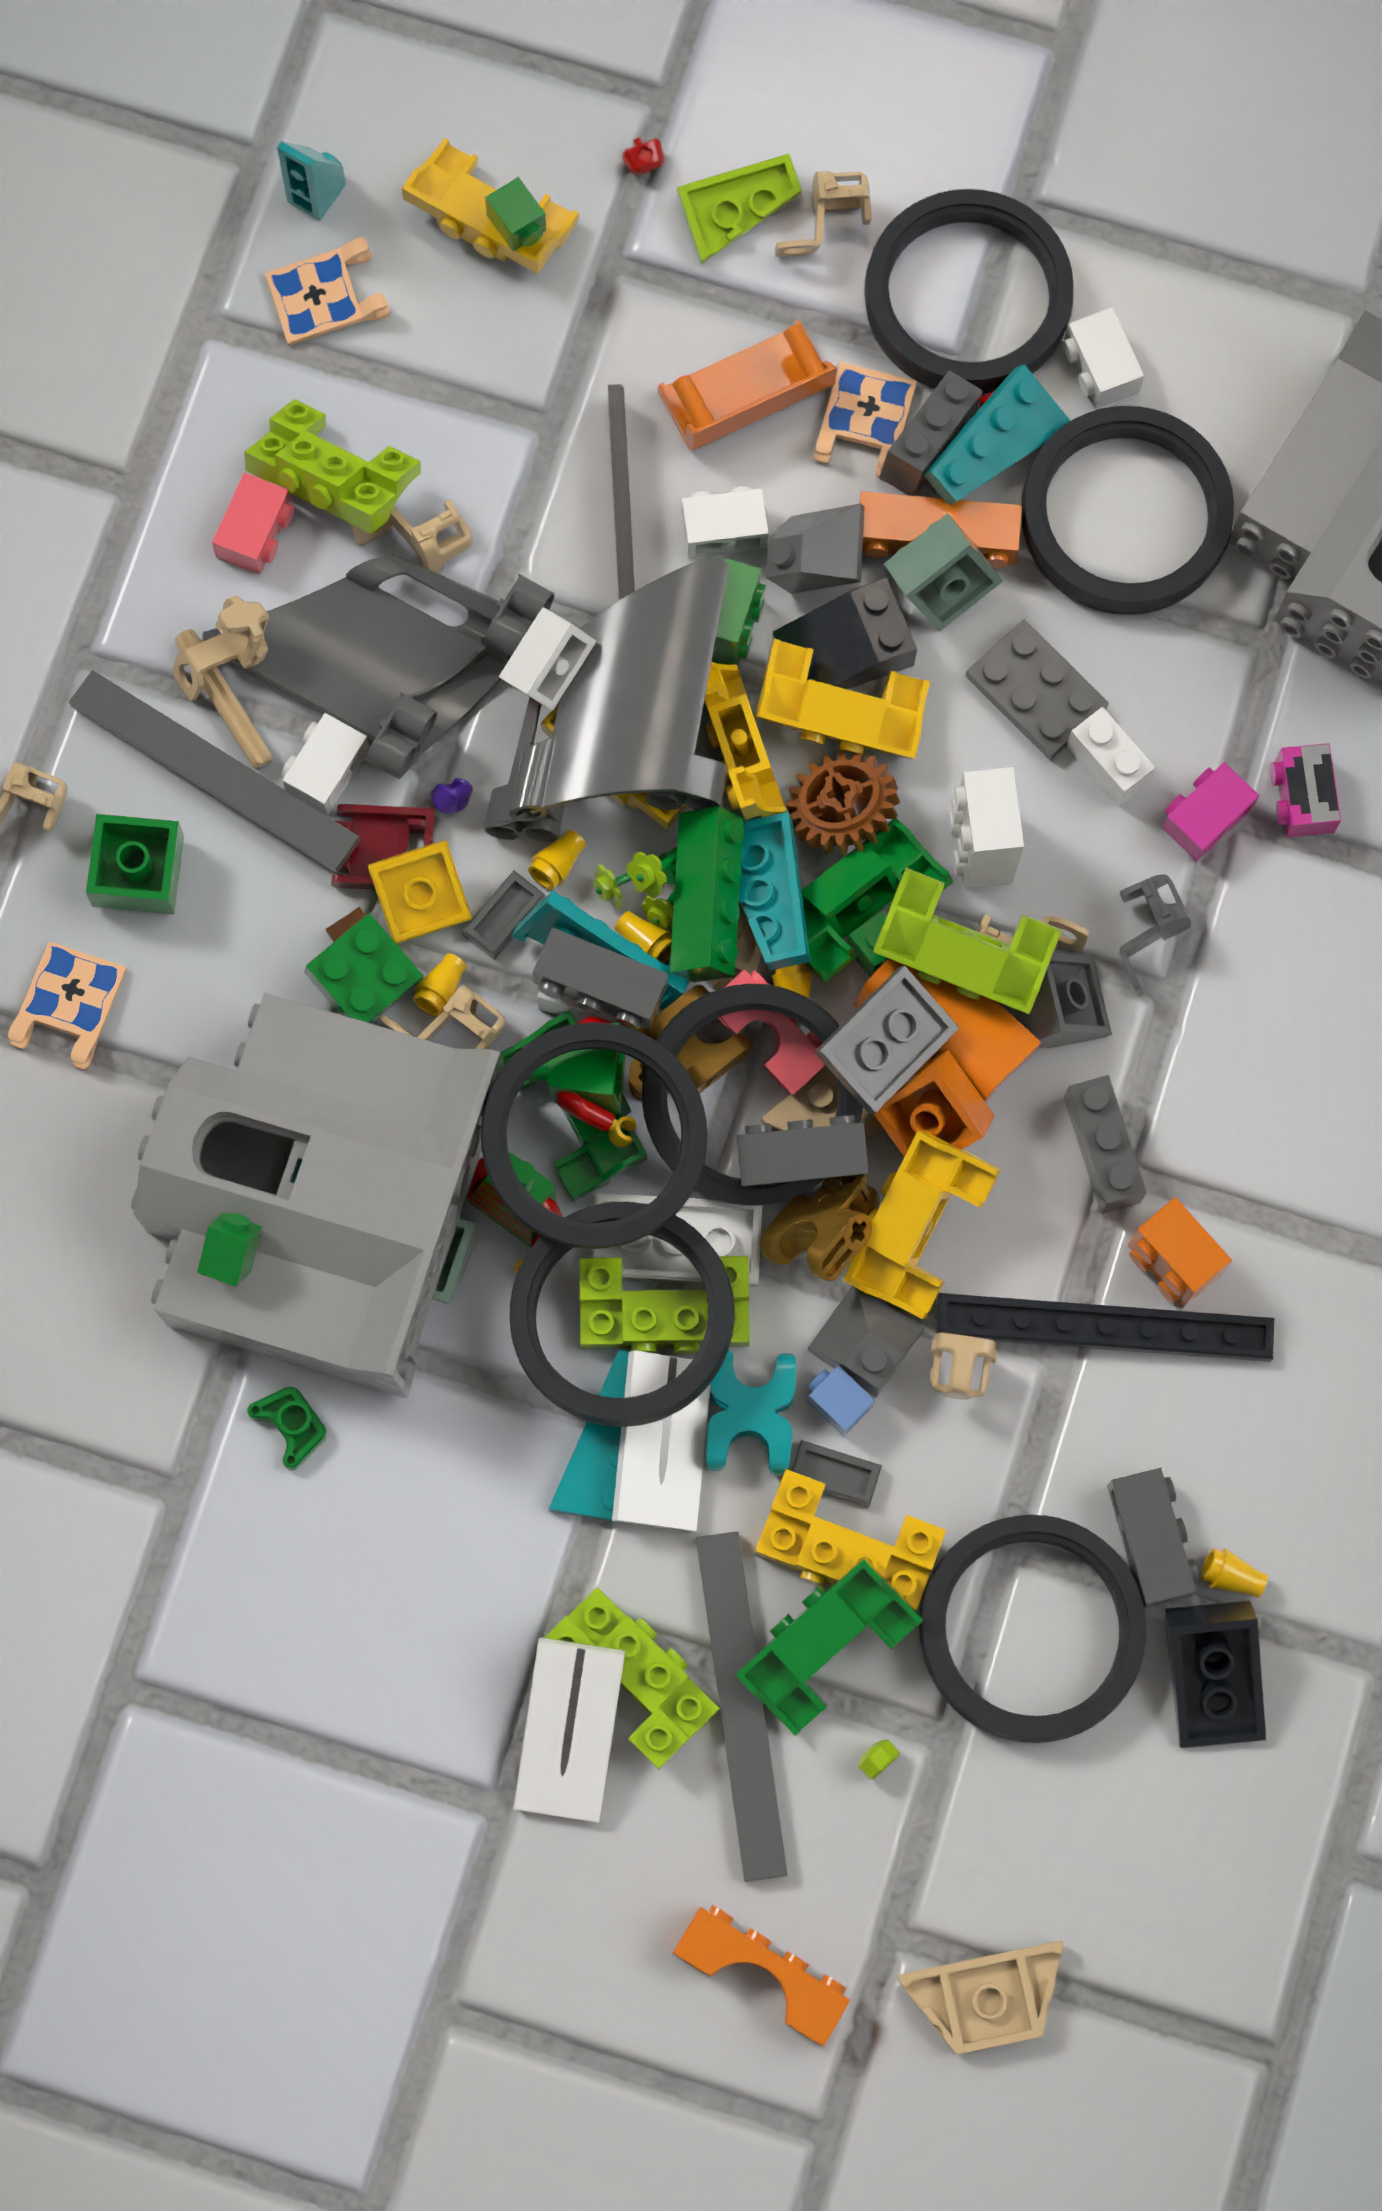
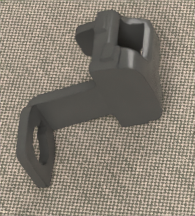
M1166 874L1147 878L1119 892L1123 902L1145 896L1157 924L1122 945L1119 950L1122 962L1138 997L1144 994L1128 958L1160 938L1166 940L1191 927V920L1172 880ZM1168 884L1176 903H1163L1157 889Z

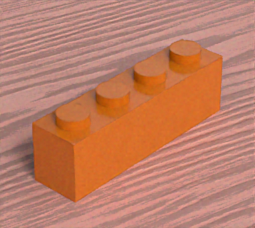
M861 491L859 503L865 506L862 552L869 557L881 558L888 554L895 555L899 549L907 546L926 531L932 523L949 513L993 568H1004L1016 563L1019 551L1022 505L959 500L955 503L947 504L943 498Z

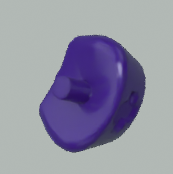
M455 778L451 784L443 785L439 783L430 792L432 802L442 813L460 812L467 807L473 792V786L467 780Z

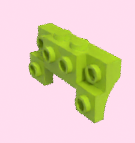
M293 399L269 418L270 432L244 452L245 471L263 480L289 489L288 493L370 534H373L387 522L401 494L421 474V461L391 446H387L368 462L316 436L326 427V414L296 399Z
M905 868L873 952L919 970L917 975L929 982L940 984L944 980L957 985L956 990L967 997L980 999L982 995L1030 1014L1048 964L1061 935V929L1022 914L1010 944L933 914L945 883Z
M719 1256L730 1279L735 1305V1322L729 1347H746L750 1344L749 1257ZM579 1258L581 1349L631 1348V1351L656 1354L657 1348H674V1353L695 1354L698 1352L704 1339L708 1322L706 1290L622 1291V1258Z
M596 1587L544 1638L625 1651L620 1685L650 1714L628 1740L660 1770L720 1708L684 1672L689 1665L672 1648L664 1652L653 1641L658 1634L641 1617L634 1622Z

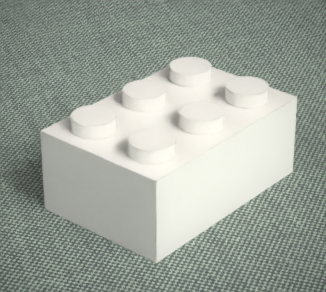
M1014 767L963 772L960 786H955L954 788L955 799L951 800L952 812H948L950 836H957L958 838L956 840L957 851H953L955 874L963 876L964 888L1013 883L1024 849Z

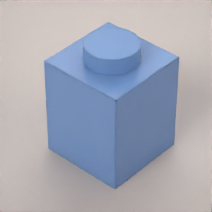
M839 1365L831 1373L824 1369L808 1385L812 1392L808 1396L807 1402L843 1437L873 1408L875 1400Z

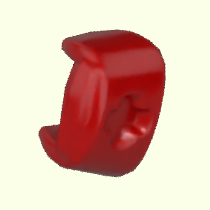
M638 137L633 140L635 146L624 150L622 153V159L633 175L657 169L665 161L662 144L658 138L642 143L641 138Z

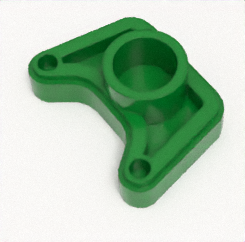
M295 1387L281 1389L248 1406L247 1413L252 1420L273 1423L285 1438L286 1450L283 1456V1464L288 1470L298 1469L327 1437L325 1426L301 1392Z

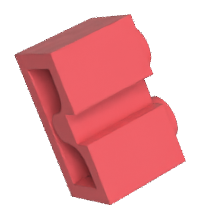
M244 472L212 541L216 558L261 574L265 563L271 564L276 556L279 541L274 540L276 533L280 532L282 527L287 529L294 515L295 507L292 505L290 493H288L289 489Z

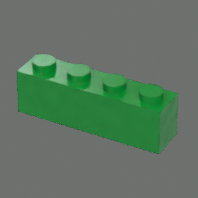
M720 806L679 813L670 973L692 982L735 977V963L738 955L736 945L737 926L740 916L739 890L742 877L741 853L744 828L743 817Z

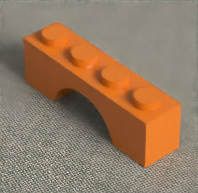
M711 1905L708 1911L700 1907L672 1954L709 1977L721 1968L737 1963L753 1964L765 1969L778 1981L783 1990L786 2001L784 2024L824 2047L851 2001L843 1996L847 1988L825 1974L821 1981L806 1973L805 1971L809 1964L786 1951L782 1958L769 1950L768 1947L772 1941L757 1931L749 1928L746 1934L732 1927L731 1923L734 1918L718 1907Z

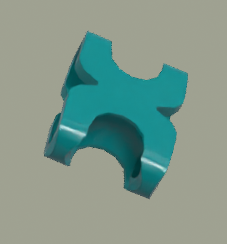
M728 1350L722 1367L710 1384V1397L713 1403L724 1411L714 1414L708 1422L706 1441L707 1470H723L726 1465L730 1445L738 1438L751 1436L759 1439L767 1448L768 1469L770 1473L775 1476H783L785 1470L789 1469L793 1433L789 1421L778 1413L787 1410L793 1403L796 1386V1357L791 1353L779 1354L776 1358L772 1379L764 1386L752 1388L743 1385L736 1378L733 1365L734 1355L732 1351Z

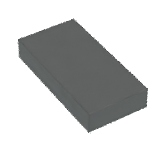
M513 870L464 928L462 936L495 960L513 939L511 936L516 926L546 897V894Z
M801 1440L792 1471L826 1484L823 1491L824 1494L870 1507L882 1465Z

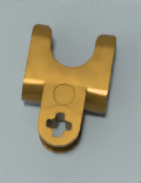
M695 985L656 1015L650 1030L643 1028L642 1033L657 1040L662 1030L676 1014L694 1000L710 992L704 985ZM737 1033L722 1043L705 1044L699 1041L693 1034L684 1044L676 1058L686 1068L699 1093H701L749 1055L753 1043L746 1035ZM634 1059L629 1069V1089L635 1098L642 1101V1073L646 1066Z
M867 1174L829 1177L822 1182V1186L813 1197L802 1194L792 1198L761 1236L760 1247L763 1257L773 1263L787 1265L792 1263L800 1253L808 1249L806 1257L812 1274L825 1281L837 1279L869 1240L871 1221L868 1216L874 1209H878L880 1205V1197L876 1189L866 1186Z

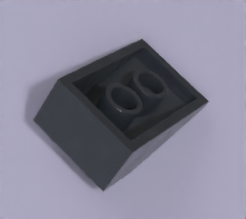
M888 577L850 590L772 632L773 638L781 640V642L814 649L807 680H814L847 690L887 676L889 671L898 672L914 666L917 654V647Z
M1251 1601L1166 1608L1167 1644L1180 1748L1266 1740L1258 1618Z

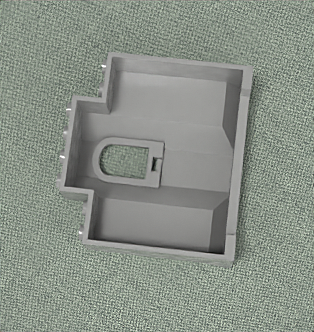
M1368 303L1334 365L1242 508L1229 543L1233 544L1241 555L1251 559L1257 558L1269 565L1270 570L1277 576L1294 580L1287 590L1274 619L1275 622L1280 624L1281 629L1285 633L1296 638L1303 637L1315 644V648L1321 654L1330 658L1337 657L1349 664L1351 670L1363 678H1373L1382 684V583L1374 577L1368 567L1369 558L1382 539V310Z
M264 993L260 1004L255 1003L251 1009L248 1019V1027L251 1028L248 1040L246 1043H240L235 1055L234 1065L238 1067L237 1070L188 1057L168 1084L165 1095L158 1096L152 1111V1120H155L150 1136L145 1135L141 1141L138 1151V1160H141L138 1182L131 1203V1208L134 1210L133 1215L149 1234L172 1240L165 1258V1263L169 1264L164 1280L158 1279L153 1289L151 1303L155 1304L153 1310L169 1327L407 1399L420 1360L416 1348L482 1152V1116L489 1091L505 1066L501 1052L493 1049H456ZM223 1122H233L294 1140L295 1142L277 1195L216 1178L206 1173L201 1165L200 1153L207 1134L215 1126ZM302 1160L295 1183H292L298 1162ZM222 1212L244 1215L250 1222L262 1226L252 1270L237 1287L197 1273L207 1229Z

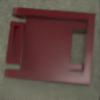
M338 804L336 815L343 818H353V820L335 821L357 834L360 842L339 870V872L349 873V875H332L331 886L336 888L375 890L368 865L408 852L410 833H424V846L433 844L435 809Z

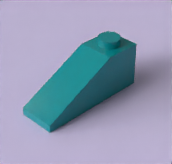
M281 141L277 146L287 202L321 221L346 185L343 166L330 153L323 152L321 154L307 146Z

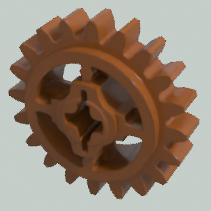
M842 750L838 755V760L832 761L826 754L823 756L824 765L818 767L811 762L808 764L811 771L809 776L804 774L796 776L801 787L789 788L792 800L786 802V807L793 820V828L800 842L807 840L812 851L821 845L825 855H829L834 847L838 846L842 856H845L848 846L854 845L861 852L863 851L862 841L868 839L876 844L878 839L875 832L877 830L889 832L890 828L886 819L898 817L894 807L900 804V798L897 793L898 786L894 776H891L887 765L882 764L879 766L874 755L864 761L861 753H855L852 759L849 760L844 750ZM841 798H844L845 808H842Z

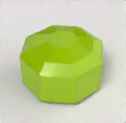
M889 1739L878 1741L863 1753L859 1760L858 1768L869 1780L873 1781L900 1756V1752Z

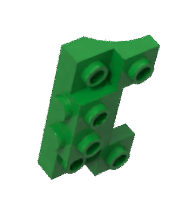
M896 818L888 822L889 832L878 830L875 833L878 839L876 844L868 839L863 842V851L859 852L855 848L801 890L810 962L805 964L824 983L857 958L852 947L843 939L893 900L905 868L944 882L943 890L953 883L949 872L926 851L912 832Z
M569 1010L549 1020L523 1040L501 1051L504 1064L506 1065L520 1049L537 1037L551 1030L576 1024L571 1011ZM527 1079L518 1092L540 1081H528ZM623 1093L620 1114H614V1119L616 1120L631 1113L630 1106ZM562 1109L582 1146L554 1162V1166L573 1202L609 1184L610 1179L647 1161V1153L634 1130L630 1132L620 1127L621 1132L626 1136H630L633 1141L625 1147H618L610 1141L609 1130L602 1132Z
M866 1557L862 1558L827 1590L819 1585L801 1602L806 1609L795 1619L787 1614L770 1630L774 1638L735 1674L748 1690L767 1706L794 1736L828 1707L806 1681L863 1631L867 1625L892 1650L897 1643L924 1620Z

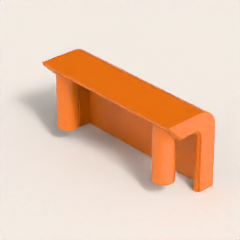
M797 320L794 322V325L787 328L784 332L690 375L681 376L671 384L665 386L663 382L658 385V393L690 451H693L834 386L837 368L830 362H822L801 321Z
M888 959L865 983L853 1006L858 1008L898 967L906 966L959 1027L930 1058L948 1049L986 1103L995 1090L1042 1043L997 1001L982 995L980 999L967 997L956 990L957 985L944 980L940 984L929 982L917 975L919 970Z

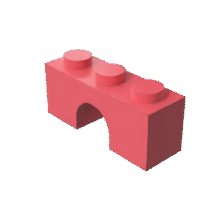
M743 969L735 974V977H732L722 988L741 984H769L755 970L749 974ZM765 1010L736 1011L718 1017L720 1022L732 1034H737L744 1026L755 1020L765 1022L773 1029L776 1036L775 1049L760 1065L788 1095H794L825 1066L822 1060L814 1053L822 1044L821 1041L811 1031L805 1035L795 1024L796 1020Z

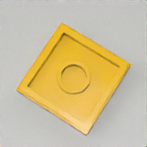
M447 840L368 865L391 937L396 944L472 919Z

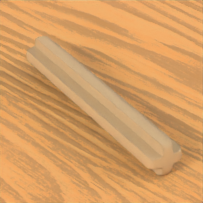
M187 629L175 637L176 645L181 652L201 643L193 629ZM217 666L202 672L205 692L252 767L260 769L272 761L270 751Z

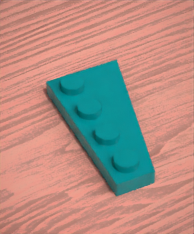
M1025 364L1014 368L923 475L947 504L955 503L1046 443L1056 431L1071 420Z
M784 812L743 822L742 877L740 879L739 901L747 916L763 958L770 971L810 962L793 820L789 812Z
M551 891L516 926L511 936L525 943L528 937L545 945L553 927L669 974V985L659 1006L663 1010L681 997L689 984V981L685 978L670 973V966L662 964L644 952L639 945L628 941L610 929L606 923L595 919L577 907L570 899L559 895L555 891Z
M618 1350L599 1393L600 1396L624 1398L630 1351ZM586 1422L548 1508L549 1511L612 1521L621 1427Z

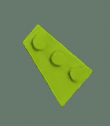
M790 153L677 187L676 192L700 265L801 194L802 189Z

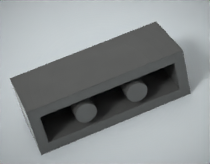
M949 370L888 450L879 478L903 493L915 496L927 480L923 475L925 471L975 415L983 390Z
M553 927L532 972L533 983L539 985L537 989L543 994L556 999H560L564 995L576 1000V1005L579 1008L592 1014H600V1011H604L616 1016L615 1021L620 1023V1025L634 1030H638L640 1026L650 1030L669 985V974Z
M1109 1075L1068 1086L1064 1095V1101L1100 1213L1104 1214L1141 1203L1147 1192Z
M849 1115L830 1117V1126L813 1127L812 1119L787 1122L788 1130L771 1132L770 1124L745 1126V1134L736 1135L741 1185L751 1186L869 1174L864 1122L855 1123V1116Z
M1160 1467L1111 1480L1107 1488L1129 1567L1141 1593L1144 1608L1191 1597L1196 1592L1195 1585L1200 1583L1194 1560H1187L1183 1543L1188 1542V1536L1182 1518L1176 1519L1171 1502L1176 1501V1493L1170 1476L1164 1478L1162 1468Z

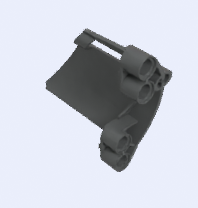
M390 553L355 566L346 573V577L322 589L267 611L269 619L264 632V638L268 651L265 659L258 665L244 669L238 659H233L229 662L366 735L367 738L373 740V743L369 748L367 757L363 755V760L400 779L423 752L461 721L501 680L499 675L542 607L550 610L555 593L518 574V579L505 600L501 598L498 601L405 558ZM407 575L464 606L468 611V619L459 626L446 625L380 589L379 585L392 577ZM217 628L205 631L202 634V642L221 633Z
M714 554L674 570L622 598L579 628L597 642L559 700L553 735L535 744L534 740L542 704L529 697L509 782L507 785L497 787L491 791L484 831L488 835L499 839L514 840L518 839L520 834L533 840L553 842L559 838L565 804L610 795L647 793L646 802L649 805L665 810L680 809L682 804L695 810L716 806L722 807L728 774L727 766L721 762L694 755L729 568V564L718 554Z

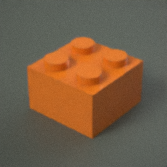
M948 1049L927 1060L874 1113L904 1157L917 1131H927L962 1150L984 1138L995 1116Z
M1176 1197L1142 1224L1127 1245L1132 1250L1129 1256L1136 1266L1143 1272L1149 1270L1159 1281L1157 1287L1162 1295L1172 1304L1177 1301L1182 1308L1217 1280L1232 1261L1227 1253Z

